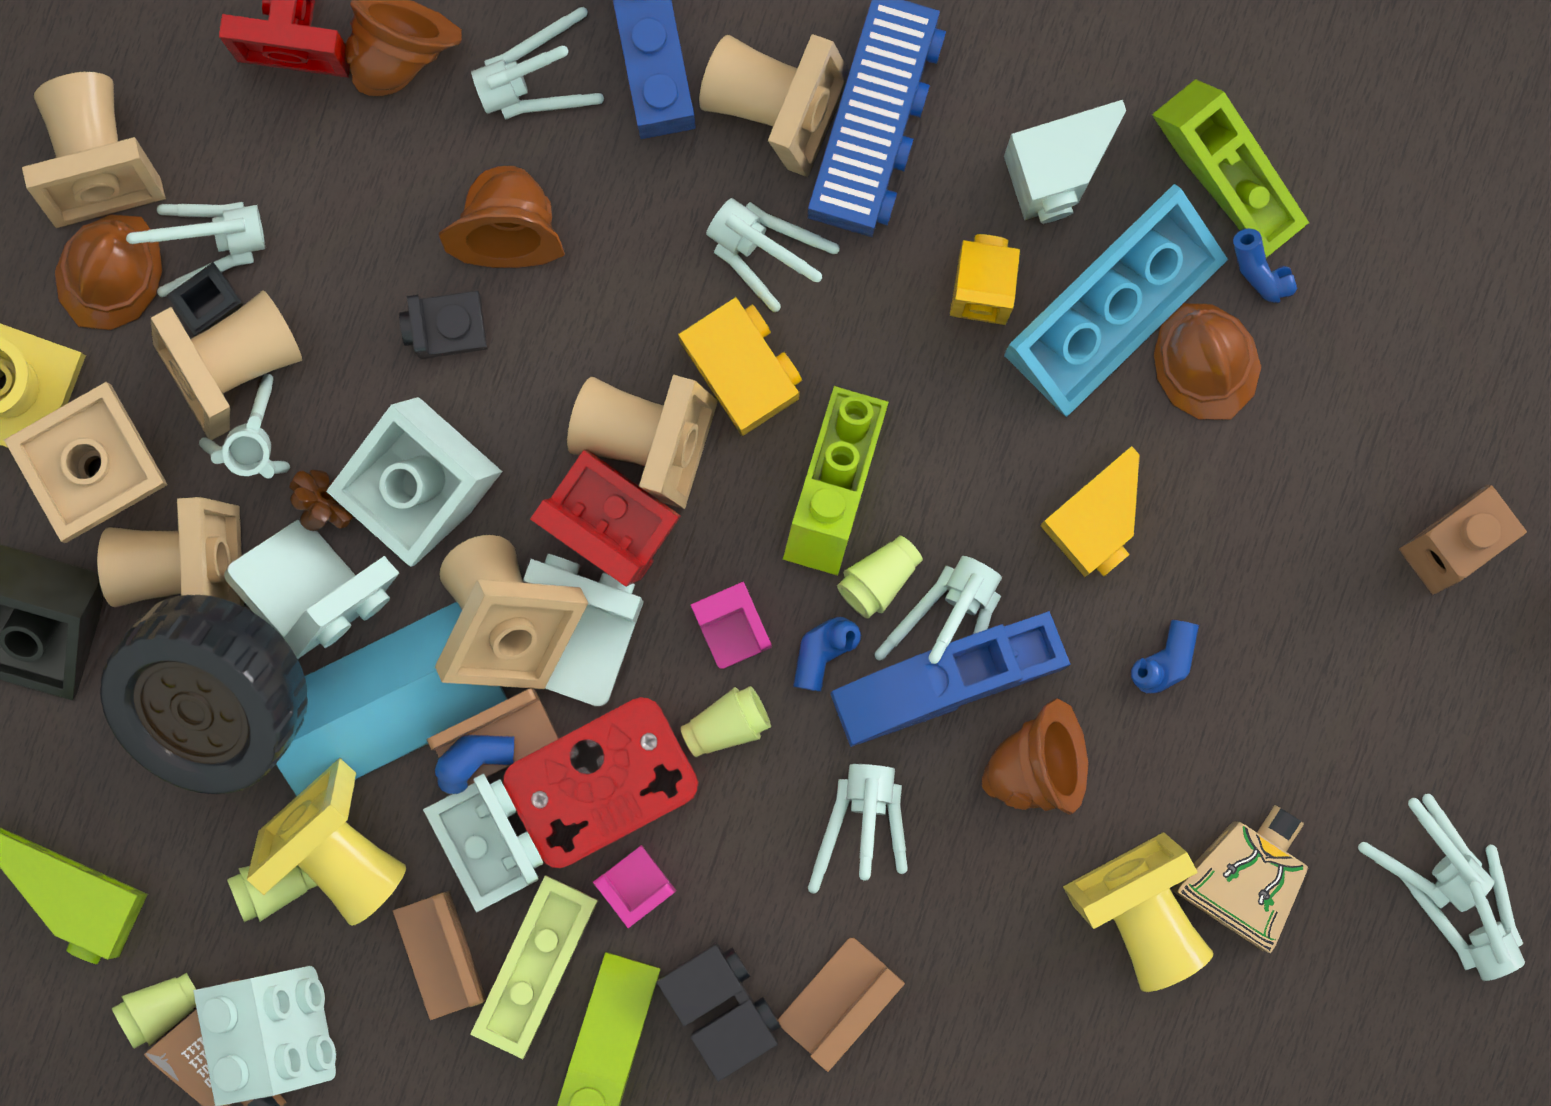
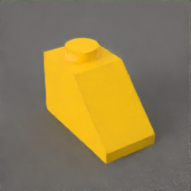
M977 234L974 237V242L963 240L959 254L950 316L1006 325L1014 307L1020 249L1009 248V240L993 235Z
M1132 446L1040 525L1084 577L1095 569L1104 577L1130 555L1123 545L1134 536L1139 454Z

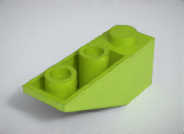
M834 386L793 518L783 560L838 576L887 410L888 401Z

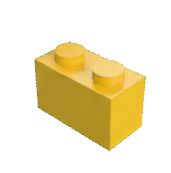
M735 297L678 334L681 345L741 436H744L798 401L799 392L795 385L801 382L802 378L785 352L775 357L767 345L764 337L769 335L771 331L756 307L752 304L744 309L737 297Z

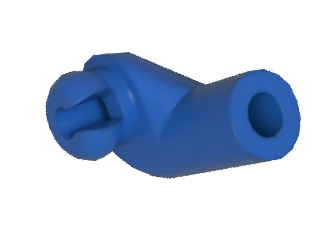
M1250 228L1239 231L1234 236L1233 243L1240 273L1265 301L1280 303V298L1293 296L1297 291V285L1291 268L1281 266L1271 271L1266 260L1263 241L1259 231Z
M835 617L828 619L805 633L800 644L793 687L821 692L826 663L847 651L854 650L859 645L861 632L856 623L844 617Z
M1171 620L1165 649L1146 659L1141 658L1135 662L1131 669L1133 683L1145 693H1160L1184 680L1190 673L1199 625Z
M465 735L460 737L438 759L435 775L439 788L448 794H459L467 789L468 779L482 764L512 765L514 762L515 737Z

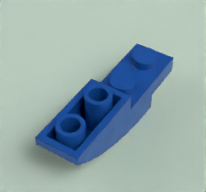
M1050 611L1005 627L1001 624L951 642L946 647L940 661L936 664L929 661V654L932 651L930 650L833 690L830 695L849 745L852 747L957 710L961 705L1066 669L1070 662Z

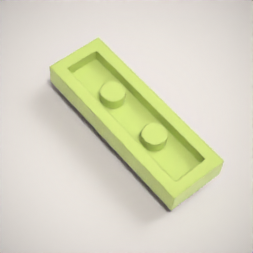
M547 875L544 876L470 1035L521 1059L525 1058L598 899Z

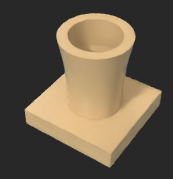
M814 34L810 37L798 68L782 63L756 51L733 36L726 35L717 44L706 67L700 89L699 104L703 111L737 116L772 126L773 129L768 142L787 170L808 177L844 92L850 72L834 42Z
M96 72L66 74L45 82L35 91L34 100L46 124L56 158L24 166L22 170L27 190L55 228L166 199L161 178L137 139L133 137L118 141L114 114V83L109 76Z
M264 290L236 312L191 339L172 307L151 317L153 345L210 440L230 431V406L223 395L224 393L265 373L302 361L299 347L286 321Z
M677 375L672 377L664 405L626 393L595 377H590L582 386L573 407L567 436L568 451L570 454L580 455L583 450H588L597 457L643 465L645 468L639 487L665 504L685 509L718 400L695 380Z
M108 382L99 385L4 439L60 541L64 543L71 541L168 485L112 385ZM97 458H101L99 471L91 477L89 474L90 463Z
M202 497L177 499L178 531H141L108 527L103 531L98 546V576L103 595L110 606L120 607L146 599L177 594L208 595L234 602L242 607L244 606V601L227 583L224 577L228 566L242 556L240 507L238 505Z
M482 535L462 542L449 552L440 568V580L443 586L462 609L435 665L441 682L545 689L588 605L580 587L524 583L520 574L515 548L512 543L503 537Z

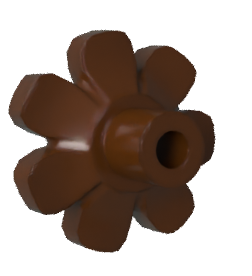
M310 470L309 473L305 471L297 472L289 485V488L294 491L290 501L296 509L304 510L299 521L307 530L317 531L324 527L328 520L337 528H345L350 524L354 516L326 492L334 480L330 483L328 474L321 470Z

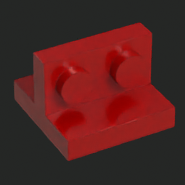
M262 0L263 15H269L268 20L222 14L219 38L237 62L349 78L350 65L346 62L345 58L346 45L337 30L311 27L315 0Z
M583 450L552 497L541 502L530 520L627 587L644 577L655 561L652 559L681 515L640 488L590 451Z

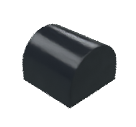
M214 262L167 294V297L194 336L210 329L245 305Z

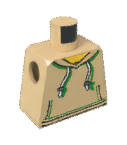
M1275 805L1258 832H1255L1241 822H1232L1194 863L1198 873L1174 885L1171 891L1257 948L1271 953L1277 944L1307 873L1308 866L1287 853L1288 848L1304 823Z

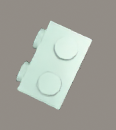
M296 520L232 562L226 569L224 577L247 606L285 639L297 659H299L319 644L324 648L332 645L351 627L350 622L360 616L365 621L377 613L390 600L385 591L398 576L399 572L383 556L355 575L317 531L307 530L301 525L299 520Z
M551 554L547 555L545 563L531 559L523 579L525 583L580 587L588 601V605L545 689L593 706H603L609 701L644 601L641 597L632 594L635 584L625 587L605 573H602L599 582L577 575L580 568L579 564Z
M484 773L474 778L475 783L469 785L465 791L459 794H452L423 809L476 913L538 881V876L534 869L543 864L528 832L516 836L507 817L517 812L501 780L499 779L489 784Z
M306 966L193 990L215 1106L274 1096L334 1079L336 1074V1050L328 1032L324 1011V989L318 980L314 967Z

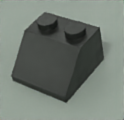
M0 545V680L74 700L101 614L102 589L98 572Z

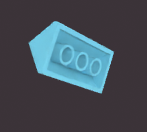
M1174 184L1009 344L1004 356L1060 413L1067 417L1228 259L1182 189Z
M457 602L304 676L308 698L304 722L289 748L276 763L296 796L339 758L356 772V780L427 745L426 739L507 700L501 686L441 682L435 665L462 612Z

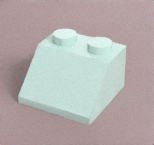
M1123 100L1011 134L1004 158L1024 220L1039 216L1041 224L1073 214L1072 206L1078 204L1126 112Z
M417 397L391 404L326 492L405 563L412 567L473 511L503 471L423 400Z

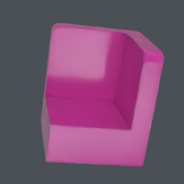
M744 581L691 604L715 662L720 669H725L772 648Z
M642 845L593 881L627 928L631 927L677 891Z

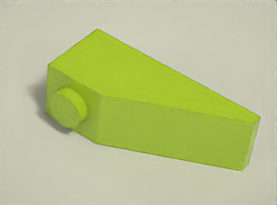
M1195 79L1152 114L1179 157L1241 231L1250 228L1259 231L1266 258L1309 224V221L1224 91Z
M0 827V868L54 936L70 942L66 951L93 964H98L101 957L107 960L119 957L148 894Z
M605 952L557 1106L621 1105L661 968Z

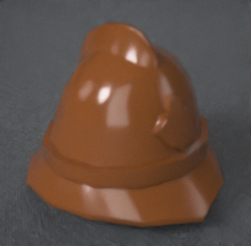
M351 0L350 5L354 16L350 22L352 33L351 37H348L346 41L345 58L346 62L350 65L352 82L359 92L369 96H384L396 93L404 88L426 64L437 59L440 51L460 44L462 29L441 13L414 1Z
M498 166L481 173L469 188L464 211L461 213L460 219L439 232L445 252L467 264L492 268H520L544 265L565 255L559 236L551 225L552 211L548 197L544 195L543 190L530 174L524 169L515 166Z
M108 215L83 225L65 244L55 270L58 300L78 327L113 330L138 319L156 296L162 275L159 242L130 244L126 240V236L129 233L151 230L142 217Z
M1183 303L1160 327L1154 352L1158 382L1172 405L1197 419L1231 420L1254 396L1261 371L1256 345L1251 334L1238 318L1213 304Z
M1058 698L1051 700L1043 706L1035 719L1025 722L1022 729L999 744L992 753L982 776V789L991 798H997L1007 806L1014 807L1015 809L1042 808L1048 811L1057 808L1069 815L1073 814L1081 806L1087 785L1088 757L1084 734L1072 706Z

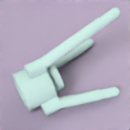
M580 7L560 18L507 52L485 60L486 66L471 71L476 90L487 114L501 109L506 120L522 113L598 105L604 101V96L601 93L519 100V96L528 93L523 76L568 55V48L566 46H559L519 64L516 60L585 18L588 14L585 7Z
M730 198L713 218L706 235L718 243L714 253L732 266L772 312H778L781 308L780 303L738 255L739 251L745 256H749L758 246L810 280L820 282L822 274L808 265L807 262L765 236L766 228L764 226L831 254H837L840 247L838 244L764 212L751 202L745 207L735 199Z
M243 202L226 205L160 204L157 207L159 215L216 218H212L213 222L151 229L148 231L132 232L126 236L128 243L137 244L215 235L218 251L230 250V255L214 261L221 272L235 266L254 263L252 251L265 249L258 206L244 207ZM208 265L159 287L157 294L160 297H166L167 294Z
M265 374L262 378L247 424L237 426L230 431L223 446H219L208 438H202L199 441L200 447L211 455L213 463H225L231 472L239 476H252L260 473L265 478H271L274 474L284 473L290 469V465L286 461H271L269 459L271 442L266 432L260 428L272 390L274 379L271 374Z
M967 556L960 558L955 569L945 566L936 584L876 650L875 658L883 660L938 599L949 590L945 600L953 605L954 608L929 654V661L933 664L938 663L965 613L976 615L980 608L973 634L988 629L991 615L1001 598V595L995 592L1002 579L1001 575L985 564Z
M850 764L848 779H838L837 799L808 885L810 893H817L820 888L849 801H852L851 812L863 814L860 844V879L865 881L871 876L876 815H885L886 804L888 807L896 870L900 874L907 872L906 847L900 808L902 785L894 784V768Z
M1425 794L1422 797V801L1428 811L1417 798H1411L1408 801V806L1446 855L1432 872L1438 879L1435 884L1367 842L1359 844L1358 849L1361 853L1427 894L1439 908L1451 902L1459 911H1467L1475 906V900L1470 890V883L1472 881L1480 882L1485 896L1494 885V880L1481 867L1482 863L1468 849L1431 794Z
M1494 845L1486 847V855L1490 876L1494 880L1493 889L1501 922H1496L1480 882L1472 881L1470 883V890L1483 926L1469 934L1472 942L1471 945L1465 942L1440 908L1427 894L1401 879L1457 951L1464 969L1468 970L1476 967L1483 981H1490L1508 975L1525 964L1519 949L1523 942L1515 926L1503 869L1500 864L1497 848Z

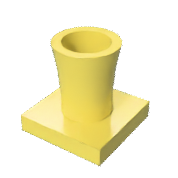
M0 324V378L6 375V384L0 389L1 446L8 448L4 439L68 404L86 355Z
M339 758L258 831L247 881L265 895L298 865L329 897L348 924L353 926L368 918L389 898L402 880L406 871V865L375 846L346 822L348 820L356 772Z
M1164 832L1063 886L1073 907L1093 929L1114 919L1131 957L1140 989L1144 992L1164 989L1190 977L1202 969L1213 957V951L1192 926L1170 889L1172 886L1198 872L1188 853Z

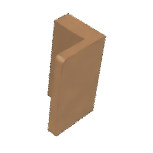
M530 688L426 740L431 750H435L440 758L460 737L465 735L514 736V762L556 741L559 737L537 691ZM482 764L468 779V786L475 783L473 779L484 773L486 778L508 768L510 765Z
M450 891L393 910L430 1020L467 1007H473L487 1000Z
M851 937L846 940L778 1018V1021L781 1024V1028L810 1053L812 1059L829 1072L905 983L858 940Z

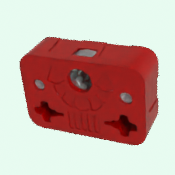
M640 697L623 704L514 762L507 768L503 783L540 857L551 867L563 868L584 859L595 851L618 841L659 817L689 803L695 798L699 781L662 709L651 699ZM586 741L592 748L601 746L604 755L597 760L600 769L594 773H591L587 767L577 769L573 760L580 755L577 746L582 742ZM664 765L670 772L676 770L681 772L683 779L675 784L678 793L674 797H669L665 791L650 792L644 796L642 795V792L650 788L651 783L658 779L655 770L659 766ZM561 819L565 826L580 825L588 821V826L580 829V833L573 837L572 840L575 846L573 850L568 852L564 845L553 847L549 838L556 833V827L554 826L556 821Z

